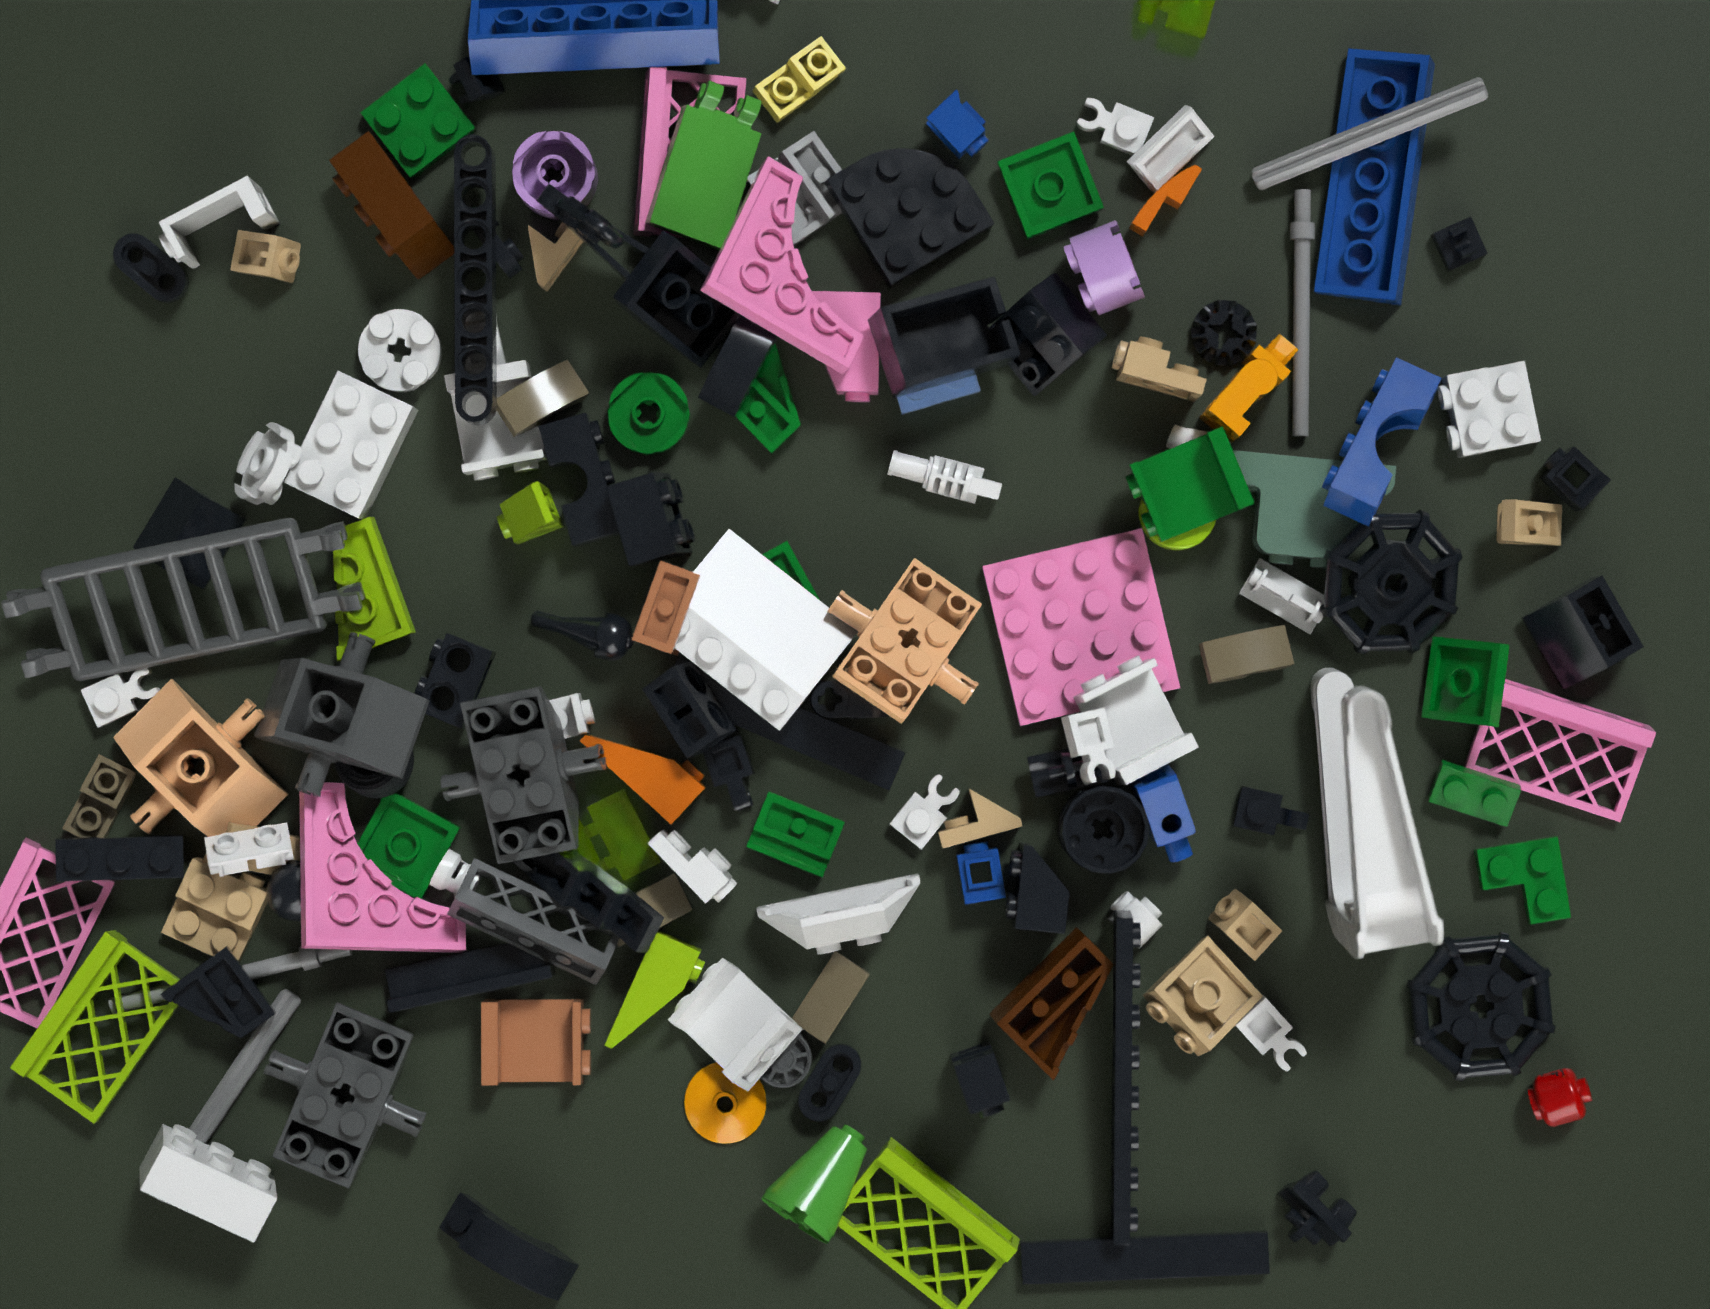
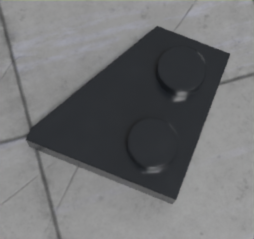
M228 946L161 993L165 1000L178 1004L193 1012L194 1015L208 1022H213L240 1038L247 1035L276 1013Z

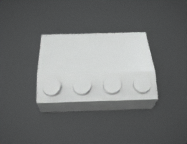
M728 529L694 570V573L701 575L675 649L780 731L858 631L832 613H828L829 607L731 529Z

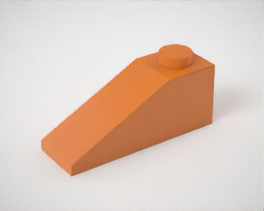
M588 734L584 735L580 740L586 747L601 744L605 753L600 754L598 758L606 757V766L671 825L706 788L700 782L705 775L689 760L681 764L673 758Z

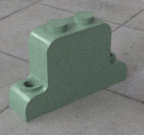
M1233 450L1249 491L1256 493L1252 533L1254 548L1263 555H1269L1268 563L1293 565L1294 558L1310 559L1309 567L1326 569L1327 559L1324 558L1326 551H1331L1358 524L1357 521L1323 506L1328 494V490L1322 488L1326 476L1332 465L1340 468L1343 461ZM1384 465L1393 475L1385 495L1390 493L1394 487L1396 466Z

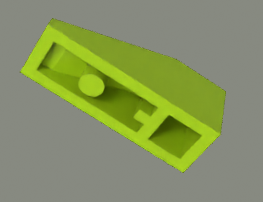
M539 481L528 485L499 504L503 514L496 517L505 539L512 537L514 543L518 545L564 527L549 488Z
M658 930L648 952L644 955L604 1046L611 1049L682 992L688 981L696 984L705 964V961L699 959L702 949Z

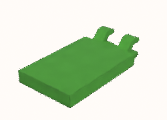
M709 80L707 84H701L695 107L686 104L681 108L645 223L720 251L735 220L762 134L751 129L759 113L762 101L748 95L744 99L740 97L735 107L734 116L716 109L723 95L724 86Z

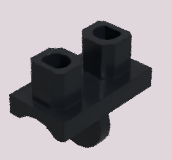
M1069 748L1027 757L1035 797L1109 782V780L1103 781L1101 770L1095 767L1094 774L1097 782L1084 785L1080 777V768L1083 764L1082 756L1071 758Z
M1318 1171L1309 1172L1298 1181L1286 1184L1278 1194L1291 1207L1284 1216L1294 1225L1287 1235L1293 1242L1305 1237L1312 1245H1316L1322 1238L1329 1246H1332L1338 1241L1345 1242L1351 1236L1352 1232L1348 1227L1355 1218L1357 1211L1342 1198L1336 1199L1329 1208L1319 1200L1321 1195L1328 1189L1329 1184Z

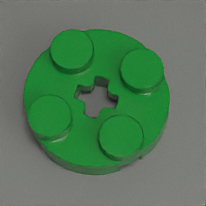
M651 372L633 374L621 381L613 390L609 401L608 420L613 435L627 449L644 455L662 453L673 448L687 431L690 420L688 399L682 388L666 375ZM645 403L650 407L655 403L659 406L660 409L656 412L659 419L656 423L653 424L650 421H646L642 424L638 420L642 414L639 409L641 404Z

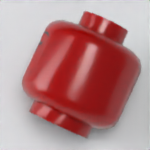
M1562 1068L1536 1076L1533 1081V1088L1528 1089V1096L1537 1121L1543 1119L1551 1127L1583 1119L1586 1115L1585 1103L1593 1101L1586 1078L1578 1079L1575 1072L1569 1068Z

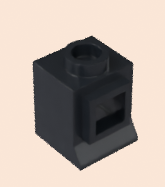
M1575 446L1567 448L1565 451L1559 447L1543 463L1547 470L1540 477L1575 512L1583 510L1611 481L1607 475L1601 472ZM1573 463L1587 475L1586 479L1577 488L1562 476Z

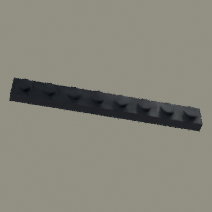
M1114 910L1111 1131V1237L1113 1245H1130V1232L1138 1231L1137 1207H1131V1192H1138V1167L1131 1166V1151H1138L1139 1131L1138 1126H1131V1111L1139 1110V1086H1132V1070H1139L1140 1052L1139 1045H1132V1029L1140 1028L1139 1004H1133V988H1140V963H1133V947H1140L1141 925L1140 922H1133L1130 910Z

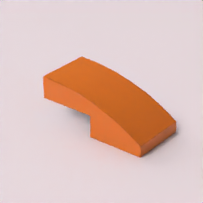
M1193 165L1160 187L1139 211L1129 229L1143 237L1163 202L1178 210L1202 168Z

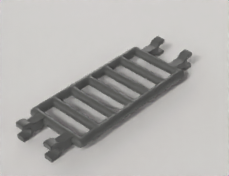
M284 518L43 569L40 574L43 587L7 591V600H2L1 605L5 618L19 616L31 610L50 607L62 643L61 647L28 650L26 652L27 659L21 662L25 678L38 676L49 670L69 667L75 680L85 681L319 633L327 627L324 614L336 611L362 609L361 600H365V594L361 582L349 584L337 590L318 593L307 553L344 549V540L348 538L344 521L327 525L318 530L300 533L295 519ZM280 536L285 537L308 618L285 623L260 540ZM244 544L268 623L266 627L246 631L241 621L220 551L222 548ZM204 553L228 631L227 635L204 638L180 557ZM159 561L164 562L188 643L169 647L164 646L140 565ZM123 569L149 651L125 655L101 581V573ZM83 577L109 659L85 663L59 582Z

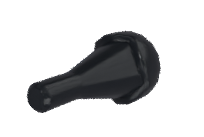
M535 611L531 617L533 627L561 633L594 651V656L608 661L619 660L627 654L634 644L630 623L625 618L615 614L606 613L605 617H561Z

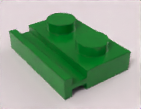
M768 791L746 847L823 878L845 821Z

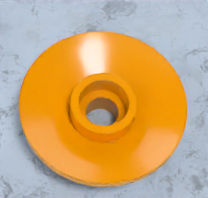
M717 1062L703 1067L691 1079L684 1100L686 1116L694 1130L702 1137L716 1143H735L750 1136L761 1124L767 1104L765 1089L759 1079L749 1091H746L732 1083L722 1073L724 1069ZM723 1096L729 1097L733 1102V1107L729 1111H721L717 1106L719 1098Z

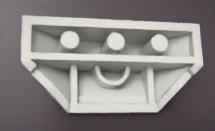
M917 873L757 907V914L760 919L806 949L816 948L817 954L841 950L840 942L854 939L857 940L858 946L881 942V934L890 931L920 885V878Z

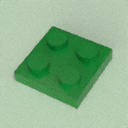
M426 63L360 112L412 180L455 148L461 138L477 131Z
M1074 131L997 161L999 171L1026 239L1033 238L1104 209Z
M1432 636L1421 718L1499 727L1510 645Z
M396 792L381 799L357 844L367 860L371 859L392 881L391 884L414 898L418 897L423 900L439 863L448 849L451 848L461 827Z

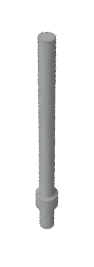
M1297 189L1294 190V222L1290 223V240H1294L1293 345L1298 349L1293 356L1292 436L1308 437L1310 240H1315V223L1311 222V190Z
M299 947L298 952L242 966L253 980L303 967L304 971L319 968L322 966V962L352 955V950L301 949ZM170 984L150 988L152 1004L167 1001L161 996V993L171 986ZM143 990L122 995L124 1011L146 1006ZM115 997L109 998V1007L112 1014L117 1013Z

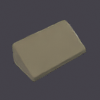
M834 951L792 1019L805 1031L826 1044L868 979L870 972L839 952Z

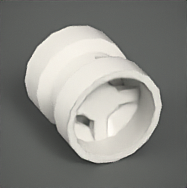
M448 849L429 885L438 890L447 889L453 893L455 898L471 864L464 862L461 855ZM476 873L469 887L470 890L475 891L482 878L481 875Z

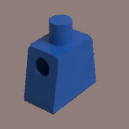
M1166 764L1129 783L1134 797L1146 812L1149 823V836L1157 847L1164 846L1170 862H1178L1192 856L1193 852L1187 837L1196 833V829L1177 775L1172 768ZM1172 814L1171 818L1168 821L1162 822L1164 817Z

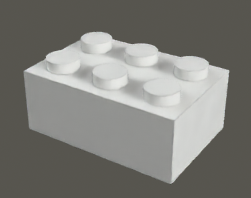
M337 371L301 446V457L295 467L290 469L284 483L361 520L367 518L419 410L347 374Z
M162 1124L140 1166V1191L251 1242H255L277 1200L274 1175L270 1174L271 1169L253 1159H249L248 1163L233 1157L234 1152L220 1143L212 1142L209 1146L195 1139L197 1135L184 1126L175 1124L171 1128Z

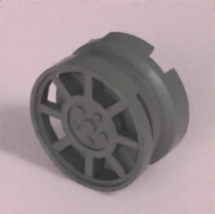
M799 1033L761 1076V1079L777 1088H788L801 1082L808 1074L812 1060L811 1047L807 1039Z

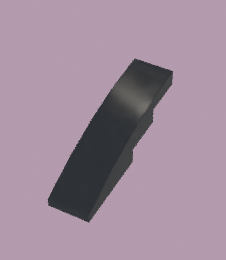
M574 850L512 861L561 906L575 907L598 929H610L635 952H648L665 917L606 871Z

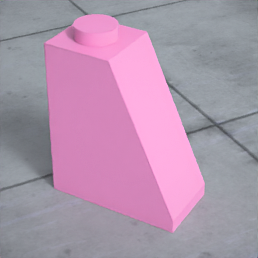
M812 291L820 303L825 301L838 317L864 336L850 368L843 375L825 365L836 393L844 394L845 401L870 402V395H878L879 353L868 319L880 308V293Z

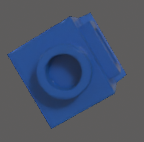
M957 89L926 117L928 120L926 125L958 159H961L966 153L973 157L989 142V139L985 136L986 129L984 127L986 121L967 101L963 104L960 103Z
M988 841L963 845L964 853L956 854L965 905L1006 898L998 848H989ZM989 861L992 881L972 884L969 864Z

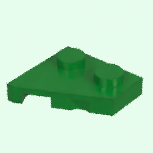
M774 344L749 395L735 415L771 454L801 427L776 344Z

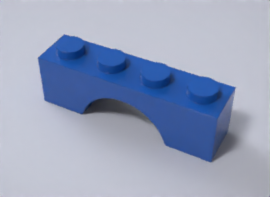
M1397 357L1389 372L1384 369L1380 371L1372 388V392L1377 393L1374 402H1364L1355 422L1361 425L1357 435L1352 433L1347 435L1339 452V456L1344 457L1340 468L1332 465L1323 483L1322 488L1328 490L1323 506L1369 527L1393 476L1380 461L1375 442L1384 434L1394 430H1418L1434 399L1442 379L1441 377Z

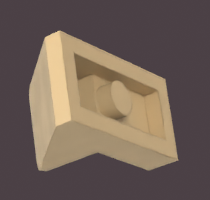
M563 222L555 233V236L559 238L555 244L528 225L537 283L547 292L584 243Z
M1516 499L1502 500V503L1498 504L1497 543L1561 546L1562 505Z
M968 788L977 820L969 822L968 815L944 821L946 829L937 832L942 848L1022 827V822L1018 816Z

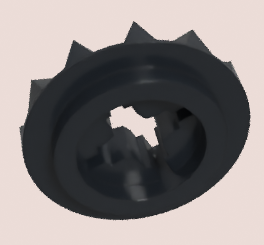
M1217 300L1203 307L1196 315L1191 330L1192 342L1196 351L1206 361L1221 366L1236 364L1246 358L1255 346L1257 324L1250 310L1236 301ZM1230 316V330L1236 332V335L1241 336V339L1237 337L1235 339L1228 338L1221 349H1219V334L1207 327L1222 326L1224 321Z

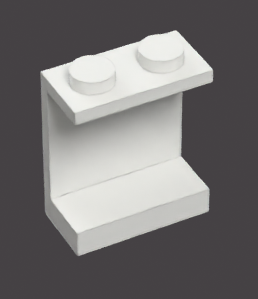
M247 175L159 221L164 233L158 237L170 258L174 257L178 263L183 262L194 269L200 266L185 237L242 206H245L251 219L265 231L280 224L262 188Z
M526 360L497 365V398L532 378L530 366ZM485 367L469 370L467 372L473 375L479 374L485 369ZM455 373L444 375L447 392L451 394L464 461V464H461L462 473L466 475L473 474L474 481L498 477L497 469L514 466L515 473L539 469L538 462L547 460L538 427L513 437L497 411L493 419L487 424L477 426L468 423L456 411ZM483 395L471 396L465 406L468 415L479 416L486 409V399Z
M1139 655L1117 666L1120 673L1107 680L1103 674H1100L1082 683L1083 692L1073 696L1081 713L1105 708L1114 748L1104 750L1105 756L1115 766L1116 776L1114 780L1117 785H1127L1199 748L1192 733H1183L1152 671V668L1158 666L1155 658L1142 661Z
M723 957L718 963L711 965L704 972L700 984L691 994L684 996L677 1003L675 1012L668 1019L674 1026L686 1032L724 1069L722 1073L732 1083L746 1091H749L803 1030L747 975Z

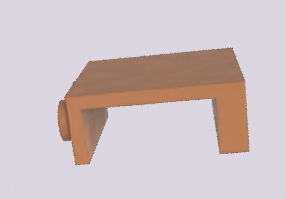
M660 560L632 640L678 656L679 651L675 649L701 575Z
M485 999L482 1001L481 1086H498L501 1082H572V1085H581L584 1082V1075H591V1050H584V1034H591V1009H584V999Z

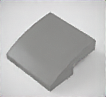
M815 131L783 150L774 159L803 177L795 203L794 223L791 225L793 246H796L843 213L825 185V181L828 178L842 171V169ZM758 170L749 175L747 178L745 187L748 189V191L758 173Z

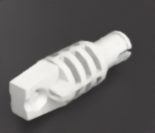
M894 450L887 473L890 476L894 475L922 483V488H925V491L973 504L976 502L977 495L998 500L1002 488V483L982 478L984 468L937 455L934 457L930 456L928 460Z

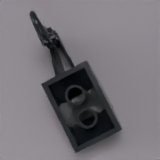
M548 184L536 201L561 220L625 280L613 296L615 302L644 327L688 360L702 368L740 316L736 311L700 291L711 268L667 232L662 231L653 245L647 248L612 226L607 219L595 210L591 209L590 211L573 196L570 195L568 198L558 189ZM601 241L607 246L616 249L624 244L643 258L630 274L598 245V242Z

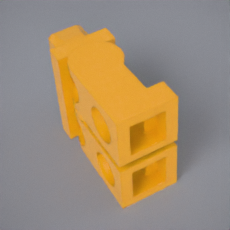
M1278 334L1265 349L1259 344L1242 362L1245 366L1234 375L1199 418L1213 430L1223 426L1228 440L1231 443L1235 441L1251 424L1242 417L1243 414L1254 402L1259 401L1285 380L1291 372L1285 365L1298 349L1281 334Z

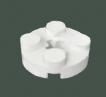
M393 309L373 316L369 324L364 328L359 339L358 356L364 373L378 386L392 392H410L425 384L428 379L430 380L436 374L441 363L442 345L434 327L420 314L406 309ZM403 339L405 340V346L411 348L410 356H403L401 362H395V356L389 353V348L391 345H396L398 340Z
M274 422L266 424L270 430L265 434L257 431L252 436L237 465L236 472L243 475L241 486L235 483V493L238 497L255 505L263 502L272 505L279 499L282 492V482L288 470L295 467L301 457L302 448L295 444L293 432Z

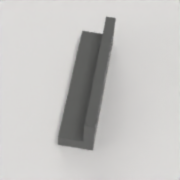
M476 858L473 859L447 915L595 985H597L605 972L620 939L610 929H598L575 907L561 906L547 892ZM476 873L492 880L497 893L483 896L470 890L469 887ZM522 894L530 898L534 911L521 914L513 910L508 897ZM555 912L562 913L567 916L572 928L559 932L550 927L546 915ZM595 929L610 936L604 953L589 946L583 933Z

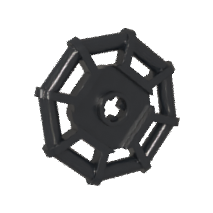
M1418 510L1415 513L1375 514L1369 527L1358 523L1331 551L1327 550L1324 558L1327 559L1324 603L1320 606L1322 615L1329 617L1351 641L1355 652L1364 655L1368 651L1408 650L1411 654L1420 650V644L1451 614L1456 615L1458 611L1456 595L1459 561L1463 558L1461 550L1452 546L1430 521L1429 513L1423 510ZM1383 530H1409L1405 541L1386 540ZM1371 535L1374 545L1356 562L1347 559ZM1422 538L1438 553L1436 558L1429 560L1418 548ZM1343 567L1352 570L1348 580L1351 594L1341 598ZM1442 570L1440 598L1434 596V589L1431 588L1432 578L1435 579L1436 572ZM1399 573L1400 577L1397 580L1400 586L1397 591L1385 590L1386 579L1390 575L1395 576ZM1430 604L1436 606L1414 627L1413 621ZM1358 607L1368 618L1364 629H1361L1347 614V610ZM1395 623L1400 625L1402 630L1401 634L1377 635L1381 626H1388L1387 624Z
M1502 931L1498 935L1454 939L1447 936L1443 938V944L1412 980L1408 979L1406 987L1410 988L1414 1033L1411 1040L1414 1046L1419 1045L1453 1073L1455 1080L1461 1082L1465 1078L1507 1074L1515 1077L1521 1074L1520 1069L1547 1036L1550 1033H1555L1556 1025H1553L1549 977L1552 973L1548 967L1544 968L1510 940L1508 933ZM1491 952L1487 964L1465 965L1460 954ZM1504 955L1528 976L1518 981L1512 979L1511 976L1499 968L1502 956ZM1451 960L1456 969L1451 974L1452 977L1440 989L1430 986L1431 982ZM1532 985L1536 1019L1525 1016L1523 1008L1522 990ZM1427 994L1436 996L1438 1000L1439 1022L1430 1027ZM1482 994L1485 1001L1491 1002V1009L1486 1011V1016L1479 1018L1477 1012L1470 1010V1004L1477 1002V995ZM1521 1024L1533 1027L1511 1054L1506 1045L1508 1039L1515 1035ZM1443 1031H1447L1462 1044L1459 1057L1436 1039L1435 1036ZM1497 1047L1502 1057L1500 1059L1470 1061L1473 1049Z

